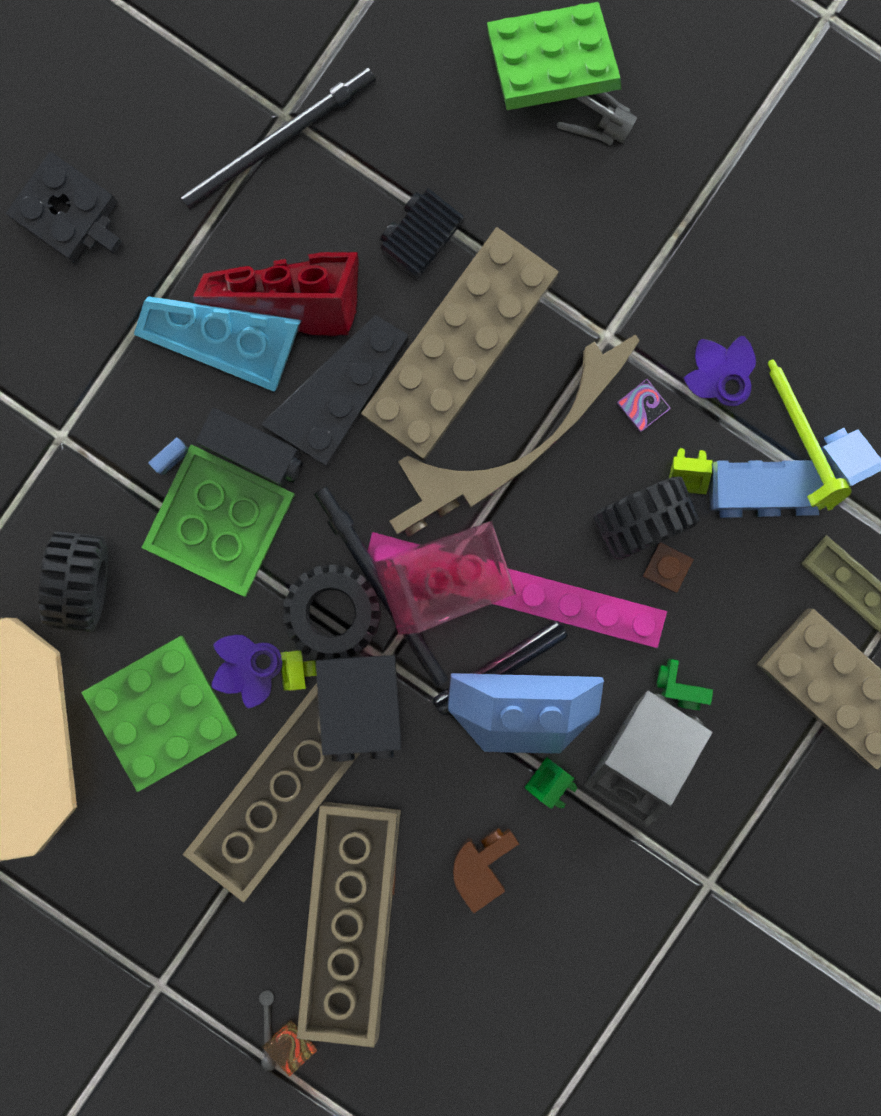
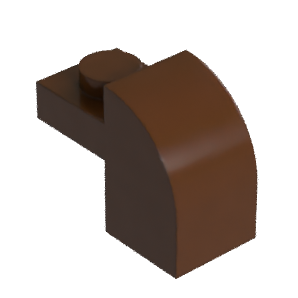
M497 828L480 840L484 845L480 849H477L469 837L462 843L455 855L453 864L454 882L458 892L473 914L505 892L504 886L489 865L519 845L517 838L510 828L504 832Z

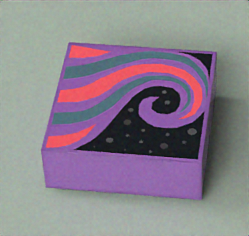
M648 379L616 403L639 433L671 409Z

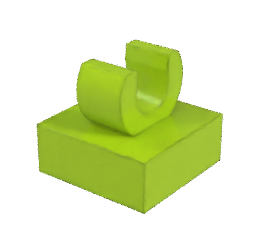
M680 448L677 457L673 459L669 478L682 477L689 493L707 494L712 475V460H706V453L703 450L699 451L698 459L685 458V449Z
M302 651L281 653L283 691L306 689L304 677L317 676V660L303 661Z

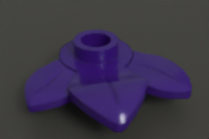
M740 336L726 350L723 346L713 341L700 339L695 352L698 370H694L684 377L690 391L700 398H716L726 406H738L745 402L751 393L749 375L756 364L755 354L750 342L744 336ZM726 382H736L738 392L736 394L727 393L725 390Z
M244 635L226 636L216 641L213 645L214 649L225 662L217 670L212 681V688L223 693L241 692L243 702L247 708L263 703L271 693L272 678L277 676L282 668V658L278 648L270 643L255 644ZM261 654H266L271 659V664L267 669H262L257 665V658Z

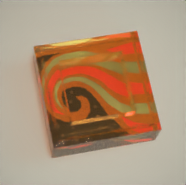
M291 1020L262 1046L289 1077L317 1051L309 1040L297 1039L298 1028Z

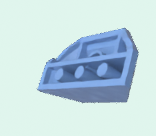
M451 673L448 710L484 752L560 754L599 715L604 680L603 677Z

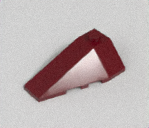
M319 252L308 254L309 261L287 265L286 259L273 261L274 266L254 271L250 266H243L205 273L193 296L194 302L201 305L299 319L301 323L298 331L310 335H348L357 308L358 252Z

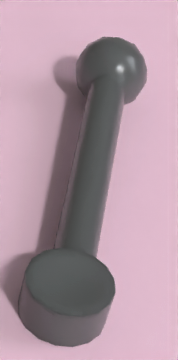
M270 990L263 991L259 996V1001L263 1005L264 1046L272 1039L271 1004L275 1000V995ZM264 1048V1058L261 1061V1067L265 1071H272L276 1067V1061Z

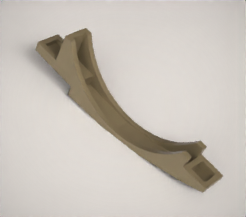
M634 335L602 354L596 342L585 347L580 385L568 415L552 436L524 457L500 467L477 471H454L438 468L420 462L410 456H406L398 461L421 502L390 520L396 533L400 535L405 532L408 537L414 535L428 526L424 519L438 512L440 517H443L458 508L460 504L457 499L462 496L471 509L524 472L577 423L620 371L639 343L638 337Z

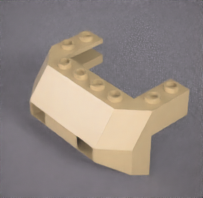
M18 618L0 619V861L34 856L41 852L77 808L60 652Z

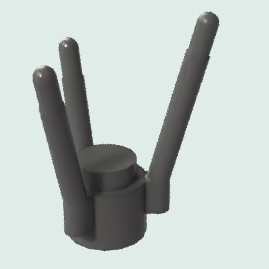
M607 92L596 95L609 105L608 108L589 96L576 98L603 115L598 125L604 129L603 132L564 122L557 123V128L560 130L594 138L611 146L614 140L622 144L624 143L637 116L629 113L630 108L622 105Z

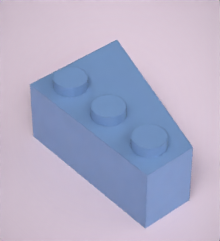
M789 460L782 462L748 461V463L716 461L712 464V475L709 482L710 511H719L720 518L743 517V510H758V517L781 516V509H796V516L819 515V510L817 506L811 507L807 496L822 487L823 483L812 460Z

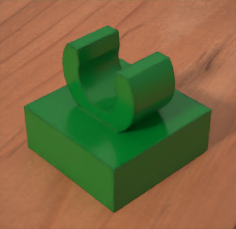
M547 757L525 786L528 792L550 809L554 806L564 808L566 804L560 800V797L567 788L573 792H576L578 788L572 782L574 777Z

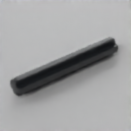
M553 621L471 674L509 675L566 639L568 636L567 631L561 622ZM449 688L433 698L434 705L442 715L449 713Z

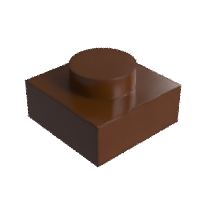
M659 542L642 577L677 593L694 559Z

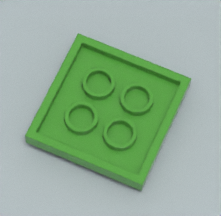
M599 2L487 22L489 40L507 110L621 89L620 74Z
M191 444L141 548L246 597L295 494Z
M183 636L174 639L81 692L137 792L239 735Z

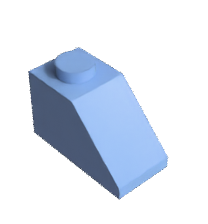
M842 428L824 438L827 445L821 447L836 479L844 478L849 486H852L881 471V458L859 430L848 434L845 428Z

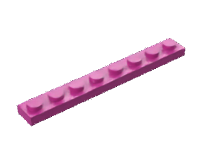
M372 532L367 551L383 575L658 648L667 611Z

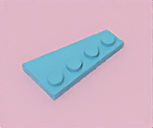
M148 296L143 303L134 335L275 392L280 383L301 320Z

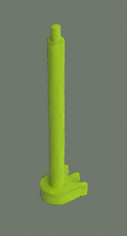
M770 360L768 362L771 370L769 374L823 483L822 487L808 495L807 498L811 507L817 506L818 510L827 507L828 511H830L850 495L851 488L846 479L835 478L782 368L777 367L775 360Z

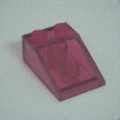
M492 521L374 562L399 635L422 632L516 594Z

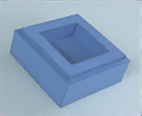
M176 437L148 463L158 474L165 475L186 456L189 448L182 440Z

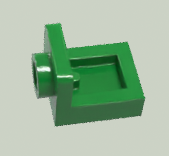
M668 659L667 666L660 665L657 688L663 689L662 696L678 699L677 707L700 711L701 703L711 705L713 689L675 683L679 660Z

